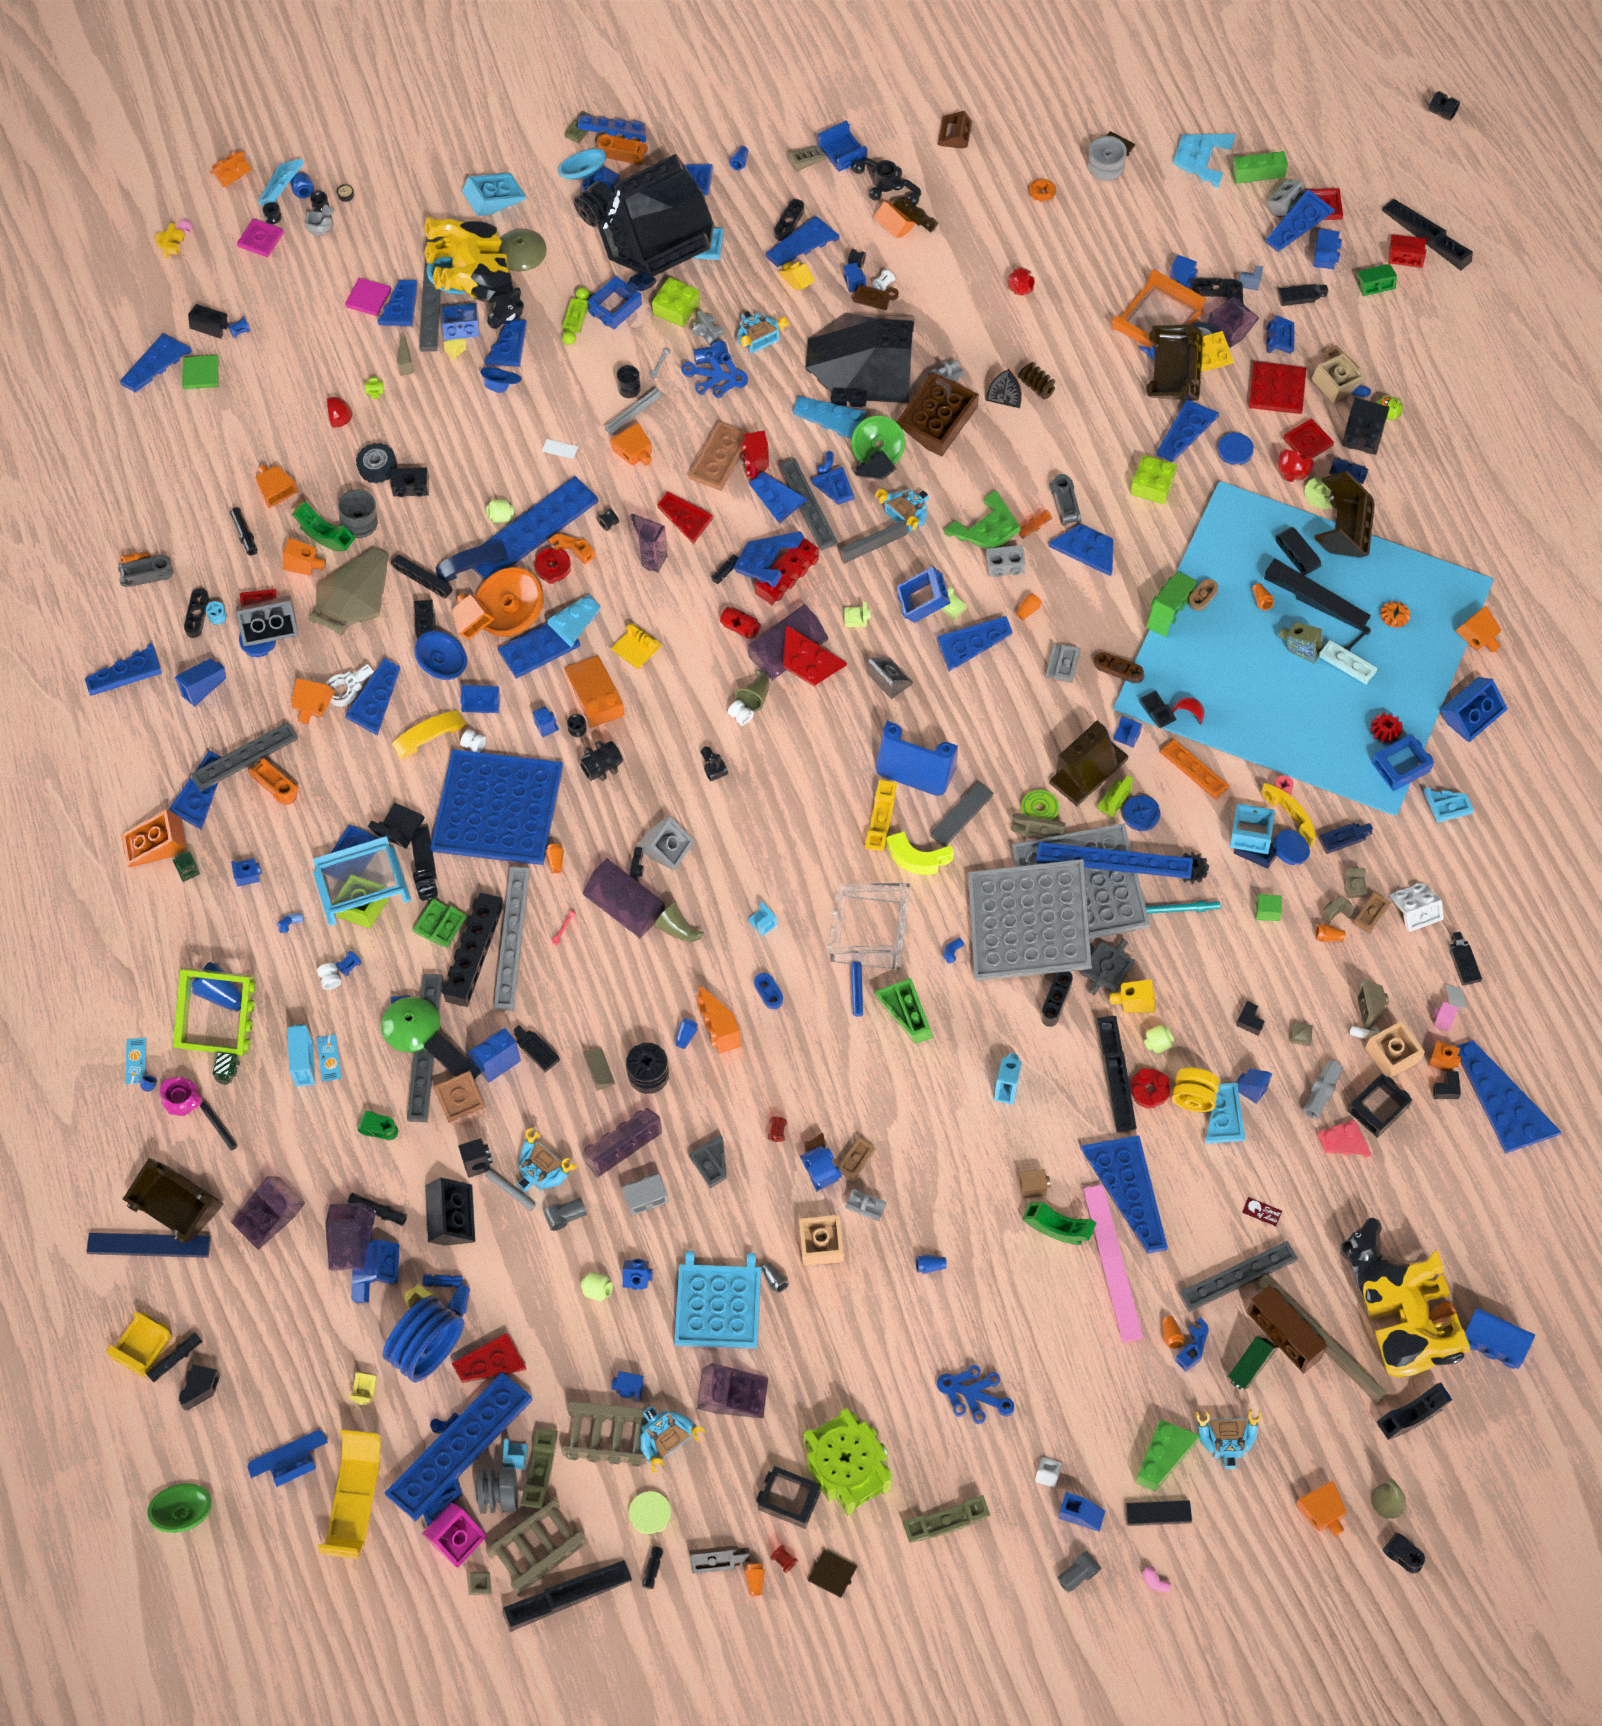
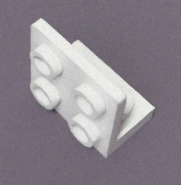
M1418 883L1389 895L1390 900L1403 912L1405 929L1408 932L1444 919L1442 900L1425 883Z

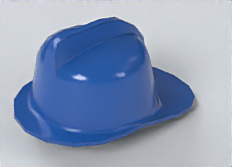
M484 367L480 371L484 377V386L497 393L506 391L510 384H517L522 380L518 374L495 367Z

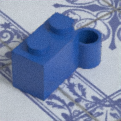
M1319 229L1313 267L1334 269L1335 263H1339L1340 252H1337V249H1341L1342 239H1339L1340 231Z

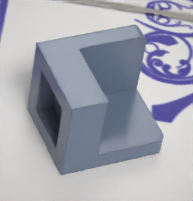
M1257 265L1255 274L1241 272L1239 282L1242 283L1243 288L1258 291L1263 266Z

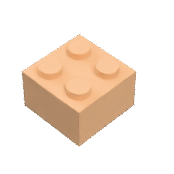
M1402 1020L1371 1037L1365 1048L1383 1074L1390 1078L1421 1062L1425 1052Z
M840 1215L799 1219L803 1266L844 1262Z

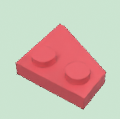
M1356 1120L1320 1131L1317 1134L1325 1153H1341L1350 1156L1351 1154L1363 1155V1157H1370L1371 1155Z

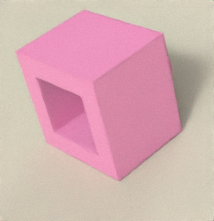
M1443 1002L1441 1008L1437 1007L1433 1018L1436 1019L1434 1026L1449 1032L1459 1007Z

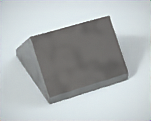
M890 657L870 658L868 660V675L890 699L913 684V681Z

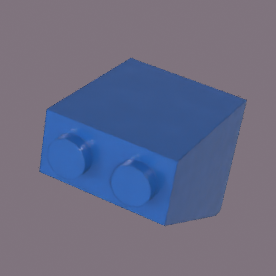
M506 1028L497 1031L466 1052V1055L488 1083L521 1061L517 1042Z

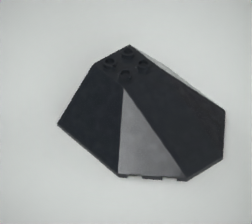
M677 154L617 182L613 197L609 200L605 210L604 220L598 228L609 260L636 272L643 271L654 277L711 249L714 222L702 190Z
M844 313L808 339L806 370L810 374L812 373L817 378V381L831 392L833 387L860 389L868 391L867 401L909 403L912 335L914 332L915 316Z

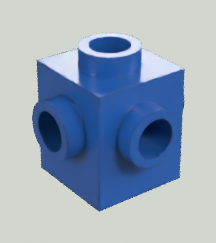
M643 1259L625 1260L623 1265V1288H632L634 1290L647 1289L648 1282L652 1281L653 1269H649V1261H644Z

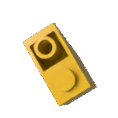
M790 261L782 266L783 268L778 271L794 290H802L815 282L806 263H799V261L792 263Z

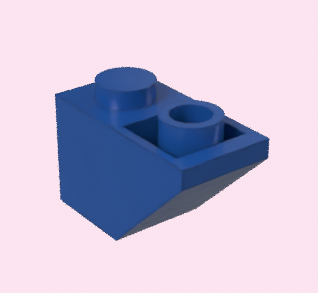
M604 166L582 183L583 191H586L587 187L599 180L606 184L614 193L615 185L620 181V175Z
M1177 255L1171 267L1170 278L1190 289L1191 280L1195 279L1198 273V269H1196L1197 261Z
M1066 1492L1058 1519L1099 1532L1105 1510L1087 1498Z

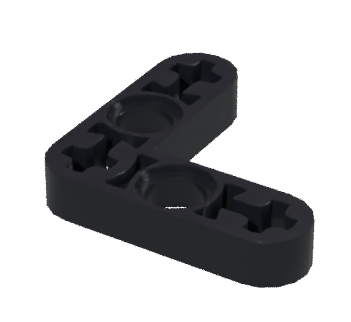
M1199 278L1193 281L1191 290L1201 296L1226 297L1227 320L1230 324L1238 325L1242 322L1244 315L1243 285L1239 280ZM1215 285H1218V286H1220L1222 289H1220V290H1215V289H1213L1212 287L1215 286ZM1233 287H1236V293H1233ZM1238 300L1239 304L1234 305L1230 301ZM1234 311H1237V312H1236L1237 318H1235L1234 315H1233Z

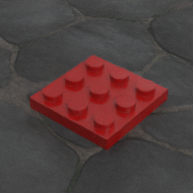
M1254 361L1249 408L1302 414L1307 367Z

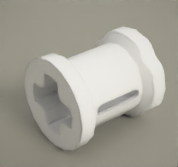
M884 269L881 272V276L878 279H874L872 284L875 289L885 291L886 287L895 281V277L891 271Z

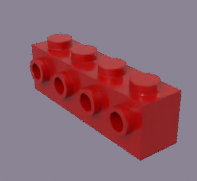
M803 537L798 548H790L770 568V570H780L782 574L776 587L770 586L768 582L762 583L758 580L755 583V594L770 605L780 601L784 593L788 589H792L796 581L800 577H804L808 569L818 562L819 548Z

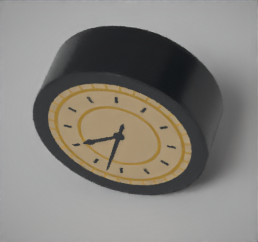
M341 185L337 189L339 200L347 202L354 198L355 194L352 186Z

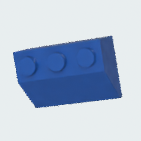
M1477 677L1443 706L1440 711L1447 725L1467 742H1470L1507 710V707L1494 680Z
M1476 1308L1465 1330L1470 1350L1480 1351L1487 1358L1497 1359L1512 1369L1520 1368L1535 1338V1334L1479 1308Z

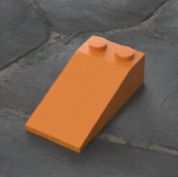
M598 655L564 667V671L590 728L625 716L623 702Z

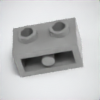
M660 1174L648 1175L644 1180L629 1182L622 1188L623 1197L631 1216L669 1203L668 1193Z

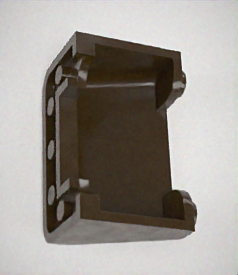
M1193 324L1152 326L1149 339L1156 348L1154 380H1151L1146 386L1148 396L1160 399L1199 400L1203 353L1202 331Z
M148 1158L122 1199L128 1203L127 1207L132 1211H143L171 1229L176 1234L174 1238L183 1244L185 1242L190 1243L224 1204L167 1165Z

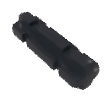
M735 554L731 555L728 558L729 561L727 560L717 570L718 572L711 576V580L719 584L723 580L722 578H725L734 569L733 566L739 557Z
M652 1547L651 1557H649L645 1571L646 1577L643 1578L642 1582L644 1588H654V1578L657 1577L660 1559L663 1555L661 1547Z

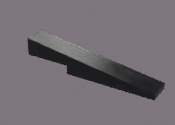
M1395 199L1382 208L1385 214L1414 236L1425 238L1427 246L1460 271L1472 262L1473 251L1446 236L1447 230Z
M1276 558L1272 560L1265 572V580L1296 594L1297 600L1360 631L1363 630L1370 619V614Z
M1117 1016L1100 1017L1096 1019L1095 1023L1116 1132L1136 1130L1137 1126Z
M622 1560L544 1589L543 1593L505 1606L502 1613L509 1632H512L631 1582L632 1578L625 1561Z

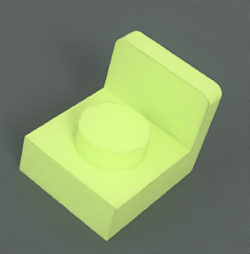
M950 587L947 591L951 604L941 608V610L955 620L967 609V605L953 594L954 589Z
M863 602V607H844L845 627H867V619H870V608H867V602Z

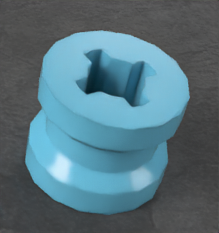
M213 601L207 605L206 613L211 623L221 624L226 620L227 615L221 602Z

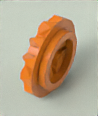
M1037 179L1031 183L1029 193L1034 200H1039L1040 203L1043 200L1048 202L1049 199L1054 198L1056 186L1050 180Z
M1391 601L1388 604L1385 603L1380 615L1385 624L1398 628L1409 622L1410 610H1408L1407 605L1401 604L1400 601ZM1395 610H1398V615L1395 618H1393V612Z

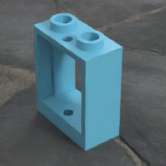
M1237 803L1230 848L1268 854L1275 810ZM1239 821L1267 826L1266 834L1238 829Z
M301 1024L287 1027L289 1071L295 1086L314 1085L316 1082L313 1040L308 1027Z

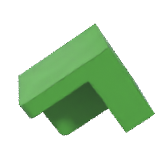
M1258 894L1256 920L1280 921L1282 896Z

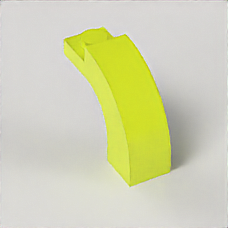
M905 832L886 837V847L892 859L901 868L911 873L921 875L938 873V865H947L953 861L954 851L951 845L932 852H921L910 845Z

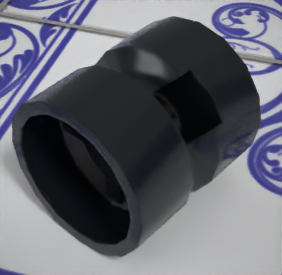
M1438 91L1434 95L1428 110L1436 115L1441 114L1442 118L1451 121L1460 106V101L1453 97L1448 98L1447 94Z
M631 365L621 367L617 371L618 392L624 398H634L641 391L639 371Z

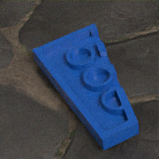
M1308 189L1265 242L1274 250L1280 252L1333 214L1335 210Z
M1186 400L1159 447L1156 456L1174 462L1219 417V412Z

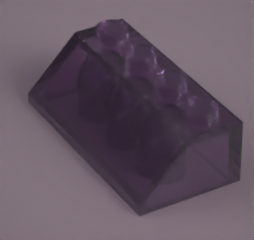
M805 604L748 645V657L771 680H774L786 671L782 664L785 643L784 631L787 626L819 646L828 640V636L817 616Z
M608 858L594 870L583 891V895L639 939L655 924L658 917L665 910L664 901Z
M649 1108L643 1111L639 1110L633 1115L632 1119L620 1123L616 1130L604 1134L600 1141L594 1145H588L584 1152H582L583 1161L597 1178L662 1134L660 1117Z

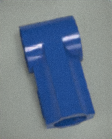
M716 341L710 347L693 350L696 365L710 363L704 357V352L707 349L713 350L719 364H723L721 355L729 353L727 344L724 341ZM708 353L706 357L710 358L712 353ZM725 356L723 360L728 361L729 357Z

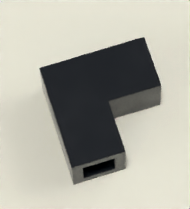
M1247 1001L1237 1020L1236 1026L1259 1036L1265 1021L1255 1017L1258 1005Z
M1446 1071L1444 1075L1445 1083H1434V1099H1459L1461 1095L1459 1071Z

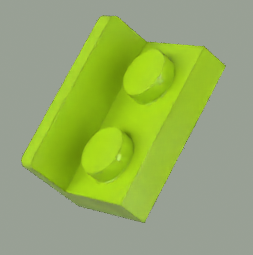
M1127 775L1123 781L1115 780L1098 805V810L1114 818L1131 792L1134 778Z

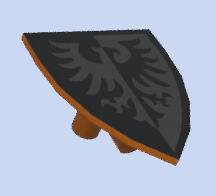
M1009 368L999 373L993 379L988 388L986 401L1020 409L1022 401L1021 386L1017 377Z

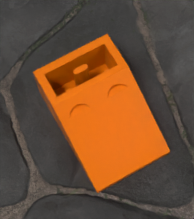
M699 986V994L696 995L697 1005L700 1014L704 1016L705 1028L710 1032L712 1047L717 1048L719 1054L741 1047L740 1029L734 1013L706 989Z

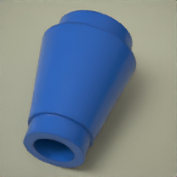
M741 146L730 158V166L734 170H741L746 166L749 153L747 147Z
M684 1018L679 1024L675 1045L686 1049L698 1031V1024Z
M927 1254L916 1256V1271L922 1274L939 1271L947 1267L946 1257Z
M459 1285L447 1304L448 1309L453 1310L460 1317L467 1312L470 1288L465 1285Z

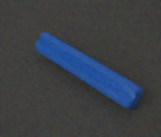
M858 961L851 963L852 1010L855 1017L863 1016L862 963Z

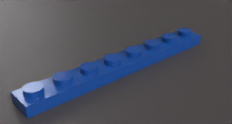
M1043 842L1038 843L1036 863H1054L1083 859L1085 868L1191 879L1193 858Z

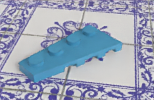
M798 396L793 409L794 415L811 423L816 422L822 425V428L826 430L831 429L837 432V435L841 437L846 436L851 441L856 427L866 418V411Z

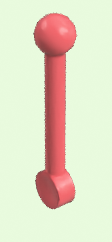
M574 910L569 911V916L563 924L562 928L560 929L559 933L557 934V936L552 938V943L554 945H558L560 943L559 938L561 937L565 928L569 924L570 920L573 917H575L576 912Z

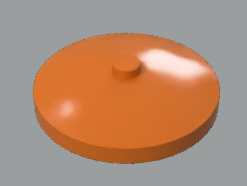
M517 567L506 568L494 573L484 581L476 594V598L482 601L495 619L483 629L494 636L510 637L525 631L535 622L543 607L544 592L541 583L531 572Z

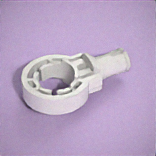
M366 664L355 673L348 671L344 675L339 674L331 677L326 685L334 689L338 685L348 686V690L342 696V700L339 696L333 695L330 703L334 706L342 707L353 702L357 692L362 689L361 682L374 674L371 667Z

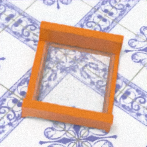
M1153 269L1150 273L1148 284L1121 317L1116 315L1112 319V330H1118L1144 346L1152 348L1154 345L1149 339L1152 326L1190 325L1195 323L1202 314L1204 303L1207 299Z

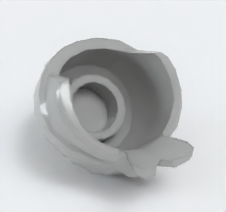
M324 205L322 213L308 211L305 219V228L312 235H325L333 227V217L331 214L335 209H329V206Z

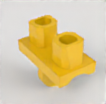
M170 223L167 231L155 234L154 240L157 242V246L163 250L164 258H169L170 254L178 255L180 246L175 241L183 242L185 233L184 230L176 229L175 223Z

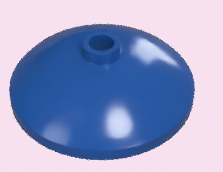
M429 631L422 634L415 643V658L420 667L429 675L442 680H452L464 672L467 666L466 652L462 645L451 635L440 631Z

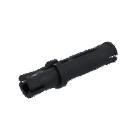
M238 507L230 510V515L240 535L239 540L244 545L247 555H255L258 549L253 541L254 536L248 529L241 509Z
M353 1192L348 1198V1205L381 1217V1220L392 1221L400 1226H403L407 1220L406 1213L397 1211L388 1204L385 1206Z
M193 1332L181 1344L175 1345L176 1348L148 1370L146 1375L155 1383L184 1357L187 1358L189 1353L203 1341Z

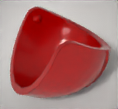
M339 397L327 398L331 427L336 428L346 425L353 415L349 404Z
M1184 697L1176 702L1172 710L1173 714L1178 709L1187 710L1198 718L1200 725L1202 724L1205 710L1199 700L1193 697Z

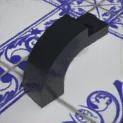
M1440 1382L1411 1403L1389 1411L1377 1421V1424L1387 1440L1393 1439L1430 1420L1443 1410L1442 1408L1453 1401V1399Z

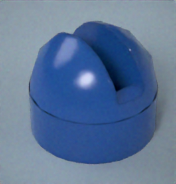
M143 1075L140 1081V1087L145 1092L152 1091L157 1084V1079L150 1075Z

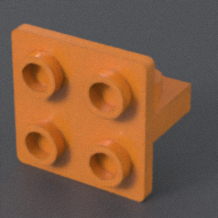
M237 150L226 157L227 161L222 159L212 166L213 170L210 171V174H215L223 188L252 170L243 156L245 154L244 150L240 153Z

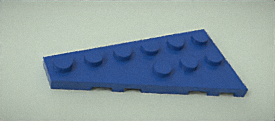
M1140 1135L1081 1145L1080 1150L1146 1253L1166 1251L1168 1247Z

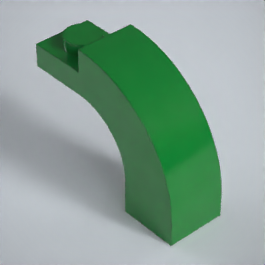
M305 501L301 502L291 514L301 525L300 529L306 535L328 549L346 551L355 540V537L344 525L335 526L326 522Z
M1029 1202L1022 1218L1024 1222L1042 1234L1074 1245H1081L1082 1241H1089L1097 1224L1092 1219H1074L1061 1215L1044 1202Z

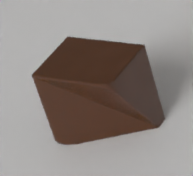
M824 1133L819 1134L811 1141L804 1142L805 1153L820 1145L825 1149Z

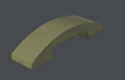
M537 1428L533 1455L527 1482L524 1485L521 1506L542 1509L550 1481L558 1430Z
M984 1495L963 1501L964 1504L925 1517L922 1515L904 1521L903 1525L909 1543L948 1534L989 1517L990 1513Z

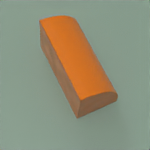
M884 201L874 218L895 238L906 235L913 228L915 222L893 205L894 202Z

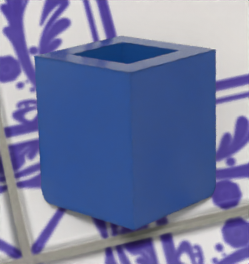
M1121 716L1119 727L1113 740L1134 748L1141 734L1142 724Z

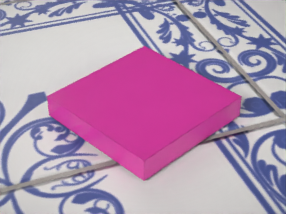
M253 218L238 240L237 246L268 258L284 234V230Z
M358 278L345 303L346 308L378 317L391 292V287Z

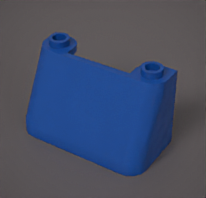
M887 721L883 729L876 762L877 774L932 795H943L947 791L957 768L958 745L942 742L935 751L901 740V727L896 723Z

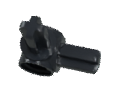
M703 747L700 753L706 762L704 770L709 781L712 782L728 775L727 767L721 756L713 753L710 747Z

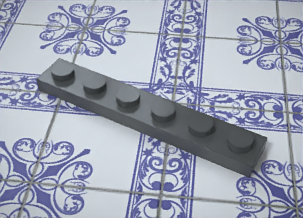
M793 458L779 463V469L788 487L807 499L799 509L820 551L837 545V539L796 459Z
M287 722L191 773L190 777L201 792L259 761L261 758L298 740V735L290 723Z
M1286 1241L1180 1291L1179 1296L1188 1312L1252 1283L1264 1275L1271 1274L1296 1262L1298 1258L1289 1242Z

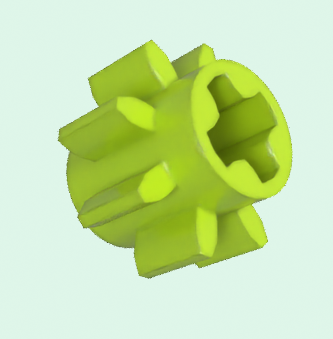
M369 377V382H365L366 395H371V399H379L380 394H384L383 381H378V377Z

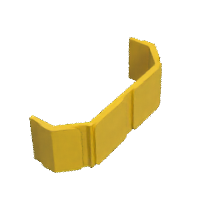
M340 1429V1434L343 1437L340 1472L327 1537L323 1545L318 1544L320 1555L359 1559L367 1537L380 1468L381 1436L377 1433Z

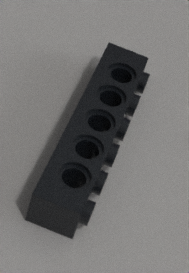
M480 892L478 899H474L472 915L468 916L466 922V932H463L460 938V949L455 951L454 965L450 966L448 982L444 983L442 988L445 1002L464 1007L469 1006L504 907L502 897ZM482 914H488L486 917H480ZM478 930H481V931H482V932L479 933V934H475V933H474L475 931H478ZM471 947H475V948H476V949L473 950V951H469V950H468V949L471 948ZM470 964L469 967L462 968L463 965ZM459 981H463V982H464V983L461 984V985H456V983L459 982Z

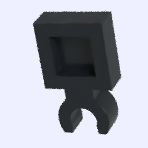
M635 847L634 857L632 858L629 873L631 883L638 884L639 877H643L644 866L641 865L643 848Z

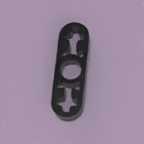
M792 200L774 229L775 238L778 241H782L792 234L804 214V202L802 200ZM792 218L794 219V221L788 223L785 221V219Z
M202 588L195 589L192 592L184 630L190 638L200 636L203 630L209 596L207 591ZM195 610L202 611L199 616L192 615ZM193 622H195L196 628H194L193 631H190V629L193 628Z

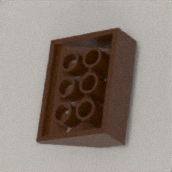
M932 372L896 423L924 448L942 457L978 408L979 394Z

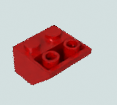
M765 430L743 434L744 441L741 442L742 460L746 464V476L750 477L751 481L769 466V451Z

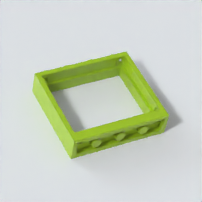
M193 968L180 969L173 1048L239 1056L247 1054L251 1045L249 1032L253 1028L251 1012L255 1008V1001L252 1000L253 993H255L257 987L255 986L256 981H254L255 976ZM192 977L243 983L237 1048L186 1042Z

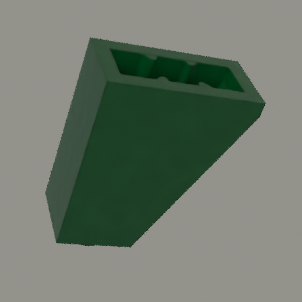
M1263 1335L1256 1336L1229 1374L1230 1383L1239 1390L1241 1388L1248 1389L1279 1347Z

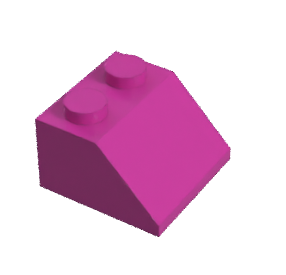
M452 1502L422 1533L431 1545L456 1568L487 1537L466 1512Z

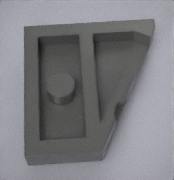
M722 1135L688 1154L709 1188L727 1179Z

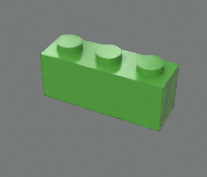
M1285 151L1234 157L1232 172L1235 184L1285 178L1288 167Z

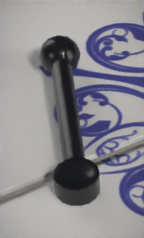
M1364 627L1363 632L1349 646H1345L1344 649L1350 652V649L1364 635L1370 634L1371 629Z

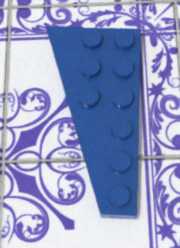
M1474 1040L1455 1046L1460 1048L1458 1056H1461L1460 1063L1505 1154L1561 1134V1131Z

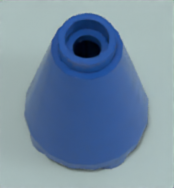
M208 962L203 970L225 972L217 962ZM198 977L193 980L191 987L193 988L192 993L231 1011L238 1012L241 1009L242 992L233 981Z

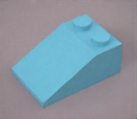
M511 173L470 176L462 190L477 216L494 214L526 199V195Z

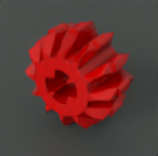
M1385 712L1381 716L1377 714L1374 720L1371 721L1370 732L1374 735V740L1380 739L1381 744L1384 741L1388 744L1392 741L1396 742L1402 734L1403 724L1399 722V716L1392 717V712L1389 715H1386Z

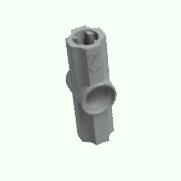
M1328 1060L1320 1077H1317L1310 1092L1311 1095L1303 1110L1308 1117L1319 1119L1327 1101H1330L1336 1088L1335 1084L1343 1070L1340 1063Z

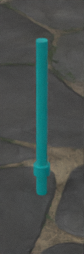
M1196 901V903L1146 906L1147 914L1197 911L1198 913L1205 912V910L1221 909L1220 901Z

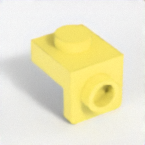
M417 1284L414 1288L412 1287L408 1290L404 1300L406 1305L411 1307L418 1299L421 1300L430 1295L437 1297V1295L431 1289L425 1290Z
M357 1371L353 1393L350 1394L349 1399L355 1400V1403L360 1405H367V1403L373 1401L378 1375Z

